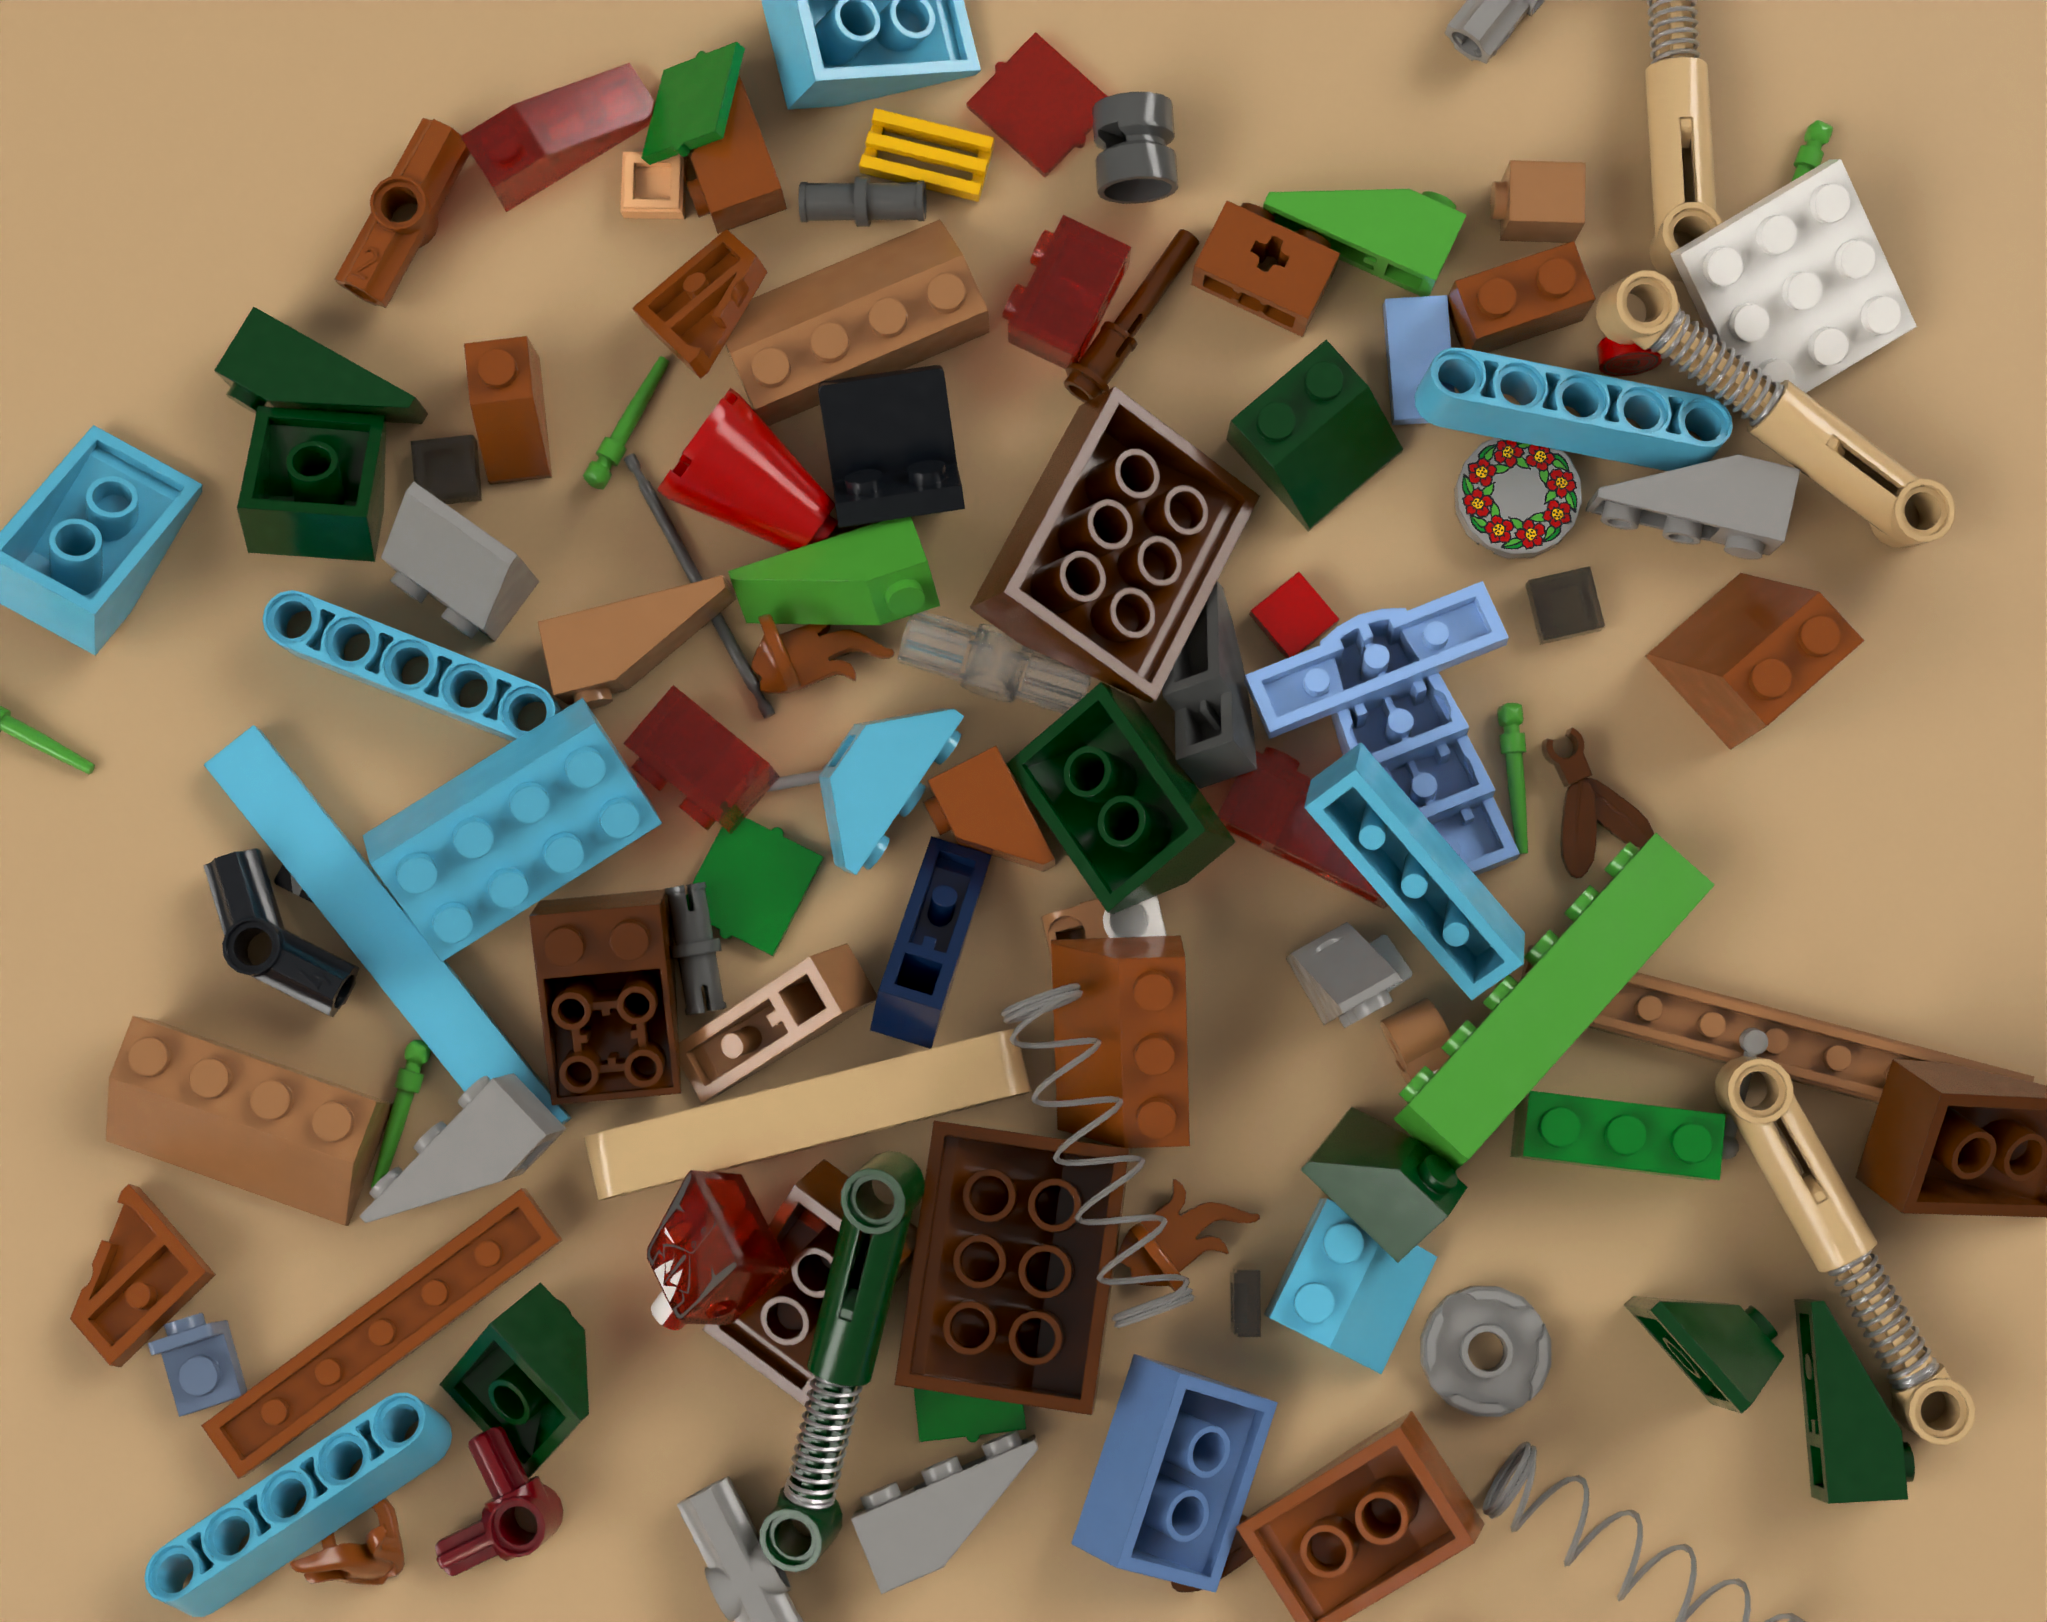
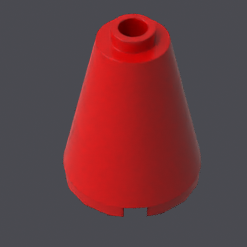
M731 388L699 428L682 452L678 464L673 470L670 469L657 489L659 493L669 500L788 551L827 539L838 524V521L829 515L835 506V502L744 398Z

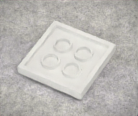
M1829 159L1670 254L1705 328H1708V335H1717V342L1726 341V349L1735 348V356L1744 355V362L1752 361L1753 369L1761 368L1762 376L1770 375L1771 382L1778 381L1781 383L1789 380L1805 393L1917 327L1841 159Z

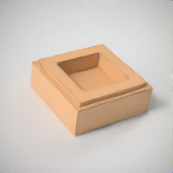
M623 152L620 210L623 218L685 219L686 157H682L679 154L649 165L641 158L643 152Z

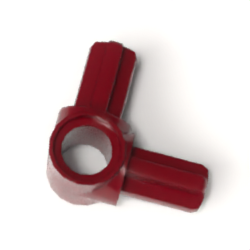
M494 1426L477 1434L468 1443L470 1452L493 1498L485 1503L481 1520L440 1539L436 1543L437 1563L449 1576L459 1575L497 1555L505 1561L530 1555L556 1533L562 1523L564 1510L561 1499L553 1489L542 1484L539 1476L528 1479L505 1429L501 1426ZM515 1506L525 1507L533 1513L538 1524L536 1533L527 1532L518 1525L514 1515Z

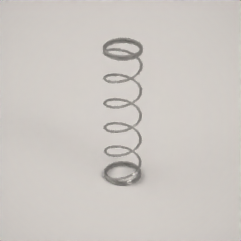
M1074 983L1017 1002L1002 1010L1001 1016L1004 1017L1003 1022L1007 1024L1022 1021L1014 1029L1010 1037L1011 1043L1021 1048L1042 1049L1094 1044L1084 1053L1045 1079L1036 1088L1031 1099L1033 1103L1043 1107L1116 1103L1115 1106L1060 1145L1053 1159L1056 1163L1065 1166L1139 1162L1137 1166L1088 1200L1080 1207L1075 1216L1076 1222L1084 1225H1109L1140 1221L1161 1222L1150 1234L1105 1265L1099 1272L1097 1280L1107 1285L1155 1281H1183V1285L1173 1293L1115 1314L1112 1318L1116 1322L1114 1327L1121 1328L1193 1301L1195 1296L1191 1294L1193 1289L1187 1288L1190 1283L1189 1278L1178 1274L1115 1279L1103 1277L1114 1266L1160 1234L1168 1221L1165 1217L1159 1215H1134L1103 1219H1084L1081 1217L1092 1205L1136 1175L1143 1168L1145 1159L1135 1155L1080 1160H1064L1059 1157L1071 1144L1115 1114L1123 1104V1099L1114 1096L1063 1101H1042L1038 1099L1039 1093L1049 1084L1095 1053L1102 1043L1097 1038H1078L1036 1043L1019 1042L1016 1039L1017 1034L1040 1015L1079 999L1083 991L1079 990L1081 987L1079 984Z
M1529 1442L1522 1443L1513 1451L1488 1490L1483 1503V1513L1494 1519L1509 1507L1527 1479L1520 1504L1510 1527L1512 1532H1516L1535 1510L1558 1489L1572 1481L1581 1483L1584 1488V1501L1575 1535L1564 1560L1565 1567L1570 1566L1583 1549L1604 1528L1622 1516L1630 1515L1637 1522V1540L1630 1567L1617 1595L1618 1601L1624 1600L1634 1585L1658 1561L1676 1550H1684L1689 1553L1691 1558V1574L1685 1599L1675 1622H1686L1706 1599L1719 1589L1730 1584H1736L1743 1589L1745 1609L1742 1622H1749L1751 1596L1746 1582L1739 1578L1724 1580L1714 1585L1689 1607L1696 1582L1697 1561L1693 1548L1687 1544L1674 1545L1661 1551L1634 1575L1643 1542L1642 1521L1639 1513L1634 1510L1621 1511L1608 1517L1578 1545L1587 1518L1590 1495L1587 1481L1580 1475L1567 1477L1554 1484L1523 1514L1536 1471L1537 1449L1536 1446H1531ZM1793 1613L1779 1614L1765 1621L1777 1622L1781 1619H1790L1787 1622H1805Z

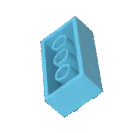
M581 698L363 835L370 865L439 960L443 962L658 827L662 822L648 795L585 700Z

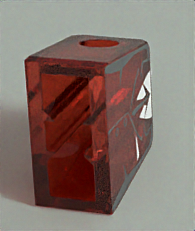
M690 1170L684 1178L647 1248V1260L662 1288L661 1293L651 1305V1312L658 1323L671 1330H680L685 1324L727 1325L736 1321L790 1269L742 1174Z

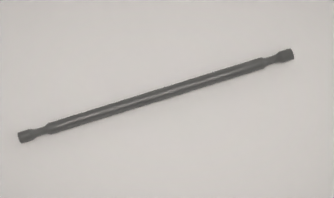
M633 453L626 456L624 461L628 469L634 473L639 483L640 491L690 583L703 580L655 490L642 473L641 465L636 455ZM720 612L711 621L747 688L754 694L760 712L764 719L774 715L775 711L761 692L760 683Z

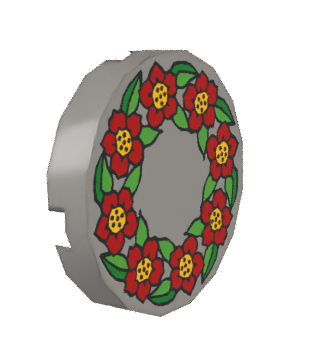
M1493 438L1482 443L1463 464L1454 488L1456 515L1466 534L1478 545L1482 544L1486 549L1494 551L1493 554L1507 559L1533 558L1554 548L1574 526L1582 504L1580 477L1570 457L1564 451L1499 438Z

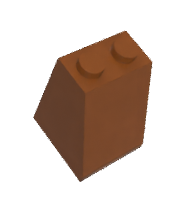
M1740 573L1646 655V658L1731 750L1767 727L1864 640L1819 591Z

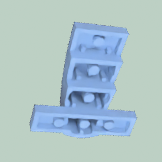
M1483 581L1408 611L1406 608H1388L1359 614L1337 626L1320 641L1319 646L1245 675V685L1269 739L1331 715L1342 755H1345L1359 743H1362L1476 876L1518 859L1520 855L1519 850L1493 797L1496 790L1467 735L1469 725L1439 674L1440 671L1507 645L1508 634Z

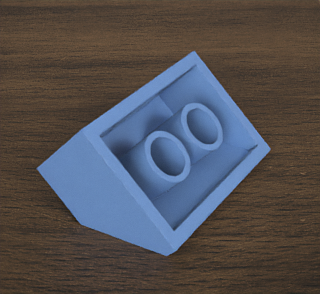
M1134 1354L1071 1544L1116 1568L1216 1593L1237 1530L1236 1526L1239 1524L1278 1402L1192 1371Z

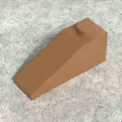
M721 575L538 621L553 695L568 705L583 698L590 709L613 702V693L629 690L735 601L736 596L733 586Z
M847 943L814 954L680 1041V1066L701 1103H705L839 1025L876 1001L877 994Z

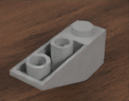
M1737 454L1600 487L1588 501L1586 512L1602 515L1601 522L1611 527L1634 530L1640 524L1663 530L1662 536L1673 542L1693 545L1699 544L1701 539L1725 545L1724 551L1732 556L1744 559H1760L1763 554L1770 555L1785 542L1801 469Z
M1348 922L1294 951L1286 958L1323 1025L1338 1017L1343 1027L1346 1028L1393 1002L1387 989L1402 981L1398 972Z
M514 1073L492 1079L487 1075L483 1076L472 1084L459 1098L458 1104L463 1109L448 1125L443 1121L435 1124L416 1142L413 1148L419 1155L404 1170L399 1166L395 1167L373 1186L369 1194L375 1200L359 1217L365 1223L521 1175L567 1128Z
M1018 1430L1011 1431L982 1444L985 1456L961 1466L958 1457L954 1456L922 1470L921 1474L925 1482L900 1492L897 1482H893L860 1497L864 1508L856 1511L851 1521L881 1594L937 1571L946 1565L1036 1453L1038 1441L1035 1434L1021 1440Z

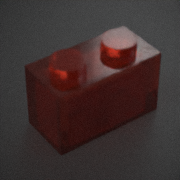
M1063 215L1054 233L1045 229L1040 236L1030 259V264L1036 266V269L1027 287L1018 283L1006 303L1002 318L1009 321L1008 342L1065 370L1070 363H1078L1088 349L1129 268L1131 247Z
M674 685L623 743L638 758L631 768L658 791H661L667 783L673 786L686 797L678 807L707 831L716 822L729 834H732L780 777L766 760Z

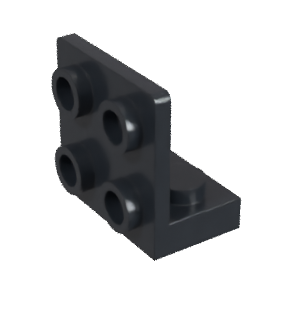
M932 365L819 383L818 394L839 528L965 509L962 484L956 462L945 375L942 366Z

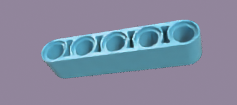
M1448 348L1441 351L1431 362L1414 396L1415 407L1420 416L1428 423L1438 427L1664 471L1710 461L1730 437L1733 429L1732 416L1728 409L1721 402L1709 396L1465 348ZM1441 382L1453 385L1459 393L1447 390ZM1503 394L1514 397L1520 405L1509 402L1504 398ZM1565 406L1575 409L1581 417L1572 415L1566 410ZM1626 418L1634 420L1640 425L1641 429L1632 426ZM1688 430L1696 433L1702 441L1695 439L1689 434Z
M294 590L280 592L271 598L264 609L262 618L264 630L270 639L296 657L511 742L529 732L520 730L517 722L520 711L527 704L533 702L545 704L547 713L544 722L563 710L554 697L537 684L304 592ZM310 611L312 621L308 631L300 637L288 638L286 629L291 617L298 612ZM358 634H369L370 646L365 656L356 661H346L344 650L349 639ZM414 657H427L429 668L424 679L416 684H404L402 671L405 664ZM471 680H486L488 690L483 702L476 707H462L459 697L464 685Z
M395 1393L386 1397L162 1546L152 1555L146 1566L144 1577L146 1589L153 1598L192 1617H205L214 1613L437 1464L446 1455L451 1445L452 1431L450 1423L442 1414L412 1394ZM419 1421L415 1433L404 1441L408 1428L414 1422ZM363 1458L359 1470L349 1478L353 1465ZM306 1495V1501L302 1509L294 1515L298 1501ZM250 1533L247 1544L238 1552L241 1541ZM193 1571L189 1584L183 1589L186 1577Z

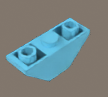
M940 708L853 725L819 775L834 864L845 872L857 875L862 866L869 870L878 862L890 842V838L884 834L898 814L906 817L921 799L926 786L920 783L925 773L933 762L941 765L957 746L961 733L955 729L964 718V715L955 709Z

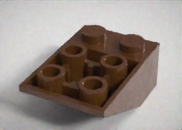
M665 889L539 901L529 915L551 1104L562 1105L681 1094L675 961L671 959L670 946H673L669 902Z

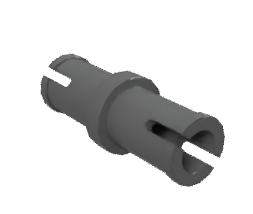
M857 176L854 183L801 182L799 185L798 200L801 222L855 220L857 227H869L871 220L925 221L927 195L925 181L871 183L869 176Z
M706 882L686 885L690 911L687 907L684 885L665 888L676 944L670 946L671 959L678 958L686 1004V1015L705 1013L701 991L702 985L707 1011L727 1008L723 998L716 951H721L722 947L720 938H713L705 890L707 888Z

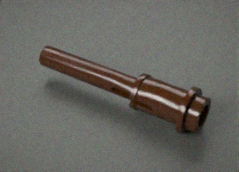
M1184 229L1178 231L1115 322L1105 321L1100 328L1101 331L1079 362L1068 365L1065 370L1068 377L1064 381V386L1077 399L1086 403L1109 390L1108 383L1130 352H1133L1138 345L1133 337L1200 244L1199 240L1192 233Z

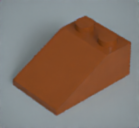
M1410 1411L1353 1446L1246 1518L1236 1528L1295 1622H1343L1473 1545L1485 1523L1413 1411Z

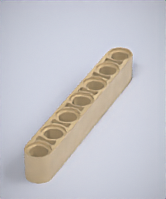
M1014 1029L1004 1030L585 1136L584 1140L598 1201L683 1181L689 1173L692 1175L691 1178L1032 1092L1021 1047L1013 1045L1010 1041Z

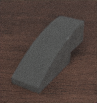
M1218 581L1162 688V696L1175 711V761L1199 789L1257 770L1255 736L1250 699L1245 685L1243 662L1225 593Z

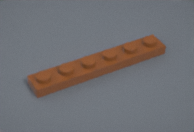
M519 1189L201 1426L237 1478L246 1477L562 1242V1238L527 1189Z

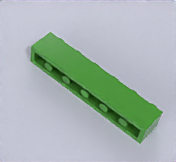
M1657 833L1640 849L1632 842H1629L1604 869L1613 878L1599 893L1589 885L1564 912L1573 922L1561 936L1558 937L1549 929L1524 956V959L1532 965L1530 970L1519 982L1509 974L1482 1002L1491 1012L1476 1028L1467 1019L1444 1043L1441 1049L1450 1057L1434 1074L1425 1065L1399 1093L1407 1104L1393 1120L1414 1139L1420 1141L1432 1154L1444 1158L1455 1171L1473 1156L1714 887V883Z

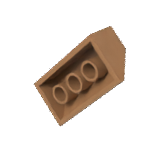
M939 219L752 298L725 346L753 410L767 426H771L820 405L819 383L905 369L989 333L988 309L962 252Z
M132 1016L109 1076L106 1141L341 1225L349 1226L393 1103L166 1023Z

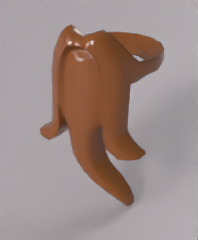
M764 614L758 617L764 631V636L753 657L751 668L761 677V692L767 694H786L801 690L836 675L845 676L852 681H856V672L852 665L843 660H836L841 656L860 652L879 659H890L894 656L895 652L880 645L866 635L850 629L828 633L831 625L807 624L779 634L773 617L770 614Z
M1173 1179L1171 1199L1151 1214L1165 1217L1168 1221L1166 1227L1154 1239L1120 1263L1130 1268L1131 1277L1161 1274L1181 1275L1179 1272L1205 1251L1215 1250L1225 1254L1229 1253L1226 1244L1219 1237L1206 1235L1196 1239V1236L1207 1226L1219 1220L1235 1223H1252L1258 1221L1260 1215L1215 1202L1202 1203L1178 1214L1185 1204L1186 1191L1179 1181ZM1142 1221L1134 1225L1124 1237L1118 1255L1150 1234L1161 1222ZM1155 1281L1136 1284L1169 1286L1174 1291H1177L1183 1285V1281Z
M387 1498L372 1506L378 1515L379 1526L366 1535L365 1544L342 1543L337 1545L334 1533L321 1541L322 1551L292 1561L290 1566L296 1572L305 1573L304 1577L309 1583L341 1581L349 1584L383 1585L388 1577L399 1575L405 1564L403 1544L394 1507Z

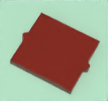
M1035 32L1006 63H996L995 74L966 103V106L1045 178L1074 147L1082 148L1085 146L1086 135L1093 129L1092 108L1096 102L1108 96Z

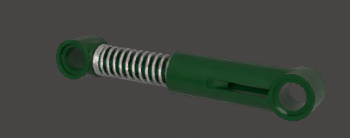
M886 1151L876 1154L846 1180L841 1191V1206L844 1214L807 1363L809 1371L815 1377L809 1383L813 1389L807 1392L810 1400L804 1404L808 1411L802 1413L804 1422L800 1423L799 1428L802 1432L797 1434L796 1437L799 1443L794 1446L797 1454L791 1458L794 1465L789 1467L791 1475L787 1477L785 1487L780 1490L777 1506L765 1518L760 1528L759 1542L764 1555L773 1565L784 1571L799 1572L807 1570L817 1562L836 1539L842 1528L843 1514L838 1501L835 1499V1490L838 1489L839 1483L837 1480L841 1477L840 1469L843 1468V1458L847 1453L845 1448L849 1444L848 1437L852 1432L850 1426L854 1424L855 1419L853 1415L857 1412L856 1404L860 1400L858 1394L862 1391L863 1385L871 1382L912 1212L919 1205L924 1195L925 1180L921 1169L912 1158L901 1152ZM872 1180H878L887 1184L892 1190L894 1205L886 1204L877 1198L872 1188ZM792 1519L805 1524L810 1531L811 1537L798 1532L793 1525Z

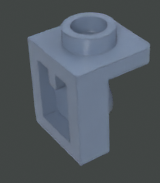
M203 1313L188 1316L165 1324L167 1337L148 1343L151 1356L162 1355L179 1417L237 1399L247 1392L227 1320L206 1324Z

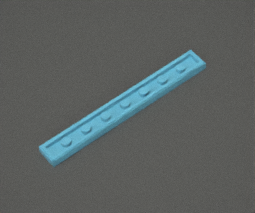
M255 725L251 726L204 764L206 769L464 1092L483 1076L487 1075L492 1079L514 1073L563 1125L571 1119V1116L562 1105L551 1104L550 1090L446 960L443 962L439 960L386 885L260 728Z

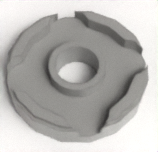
M1469 1286L1447 1295L1430 1312L1420 1336V1362L1430 1386L1448 1405L1473 1416L1501 1417L1516 1411L1515 1409L1522 1407L1528 1400L1531 1401L1542 1389L1551 1368V1338L1540 1315L1524 1297L1498 1286ZM1482 1332L1495 1334L1503 1346V1356L1500 1362L1488 1370L1476 1368L1468 1355L1471 1340Z

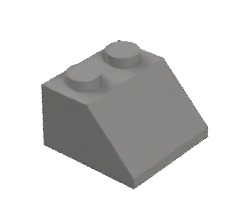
M413 481L406 490L381 556L396 571L390 581L419 603H422L427 595H430L447 607L441 618L470 639L479 630L493 641H496L537 586L539 580L515 552Z

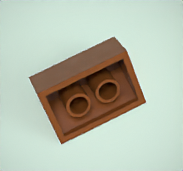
M1181 935L1051 940L1053 989L1077 983L1081 986L1079 990L1083 991L1079 999L1053 1010L1054 1041L1097 1038L1102 1042L1095 1053L1056 1079V1101L1105 1096L1123 1099L1122 1107L1115 1114L1082 1137L1121 1148L1190 1146L1186 960ZM1094 1044L1055 1047V1072ZM1116 1103L1057 1107V1129L1075 1134L1115 1106Z

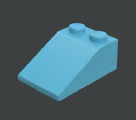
M761 0L787 110L845 106L974 76L981 71L964 0Z
M93 425L0 531V604L96 656L132 612L201 495L203 484Z

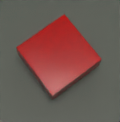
M1297 572L1249 613L1251 618L1285 658L1302 653L1339 621L1337 615L1300 572Z

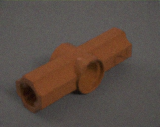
M422 118L391 177L381 181L372 192L370 198L371 213L335 277L336 282L340 286L374 306L378 305L387 308L418 249L428 244L436 235L439 225L438 212L473 150L470 140L440 121ZM408 203L418 205L416 213L411 219L399 223L391 221L393 213L398 207Z

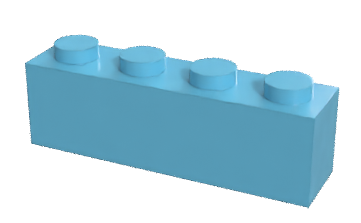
M1359 743L1311 779L1304 806L1306 811L1471 1001L1524 964L1525 932L1362 743Z

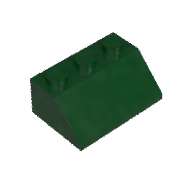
M1103 682L1094 687L1006 763L1107 913L1115 914L1189 882L1236 842L1191 778L1175 761V755L1135 699Z

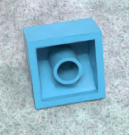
M1320 1198L1264 1315L1382 1374L1437 1260V1256L1419 1246H1415L1397 1263L1335 1202L1328 1198Z

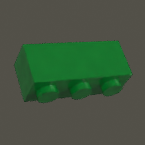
M1530 1091L1515 1108L1510 1157L1702 1181L1720 1180L1726 1114Z

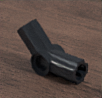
M255 848L233 852L214 858L212 862L203 865L225 936L222 948L223 956L228 965L238 973L249 975L330 1017H334L350 996L356 984V976L360 968L290 933L284 928L261 850ZM266 932L272 941L270 956L265 962L253 965L248 958L247 949L249 942L254 936Z

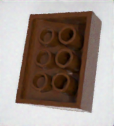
M1114 386L1078 407L973 600L970 609L1019 644L1145 702H1155L1260 496Z
M934 1120L894 1385L1092 1415L1096 1405L1112 1285L1098 1282L1097 1276L1101 1269L1117 1255L1121 1223L1084 1225L1076 1222L1075 1216L1080 1207L1088 1200L1128 1173L1130 1162L1065 1166L1056 1163L1053 1159L1055 1152L1066 1141L1065 1139ZM1075 1141L1059 1157L1064 1160L1093 1159L1131 1155V1150ZM1127 1182L1092 1205L1081 1217L1084 1219L1122 1217ZM1115 1266L1103 1277L1113 1279Z

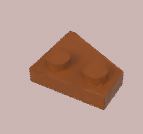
M725 229L632 309L641 322L701 379L709 372L768 272L757 255L729 230Z
M128 1184L120 1193L117 1202L124 1205L109 1242L101 1240L92 1263L93 1273L91 1280L81 1290L70 1320L110 1366L122 1367L216 1275L142 1189Z

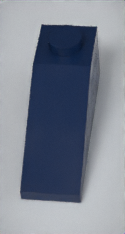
M931 836L878 990L870 1031L929 1049L932 1048L987 874L991 854Z

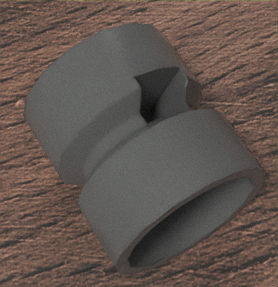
M1127 92L1105 97L1096 102L1092 108L1094 143L1098 148L1104 150L1095 159L1097 193L1100 198L1121 204H1138L1157 201L1174 194L1178 189L1176 154L1173 149L1166 146L1175 137L1173 104L1170 98L1152 92Z

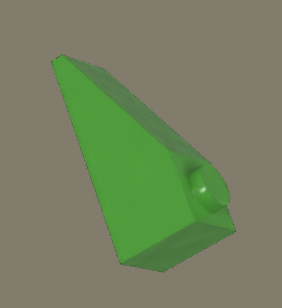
M1411 189L1269 192L1263 204V209L1274 216L1275 223L1296 233L1299 229H1306L1323 236L1331 243V249L1340 253L1339 260L1419 296H1430L1467 215L1456 210V205L1441 194L1431 191H1425L1420 194Z
M911 517L880 521L728 571L746 623H760L759 616L770 614L775 624L883 625L940 606L929 564Z

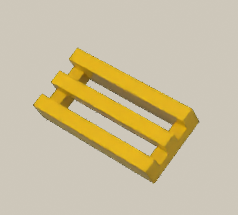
M874 108L871 130L868 131L865 141V152L862 154L859 163L860 173L895 182L925 181L927 190L976 202L980 201L994 148V137ZM884 132L976 153L978 157L884 135ZM879 150L925 163L971 172L973 175L970 181L877 157Z

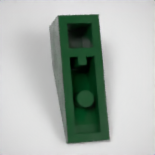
M255 307L252 308L214 370L230 386L226 395L255 414L258 406L385 415L386 422L422 424L428 415V412L413 395Z
M1794 1299L1811 1497L1828 1504L1907 1500V1482H1912L1915 1475L1914 1456L1910 1444L1903 1442L1900 1427L1825 1301Z

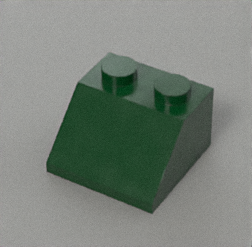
M1327 339L1230 421L1226 438L1230 445L1308 532L1403 450L1369 386Z
M266 406L257 407L237 505L248 553L375 562L384 514L385 415Z

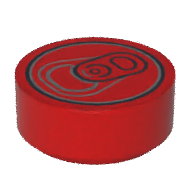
M1607 337L1603 338L1597 345L1599 370L1609 376L1641 374L1656 368L1663 360L1661 359V354L1652 352L1651 349L1643 350L1636 344H1618Z

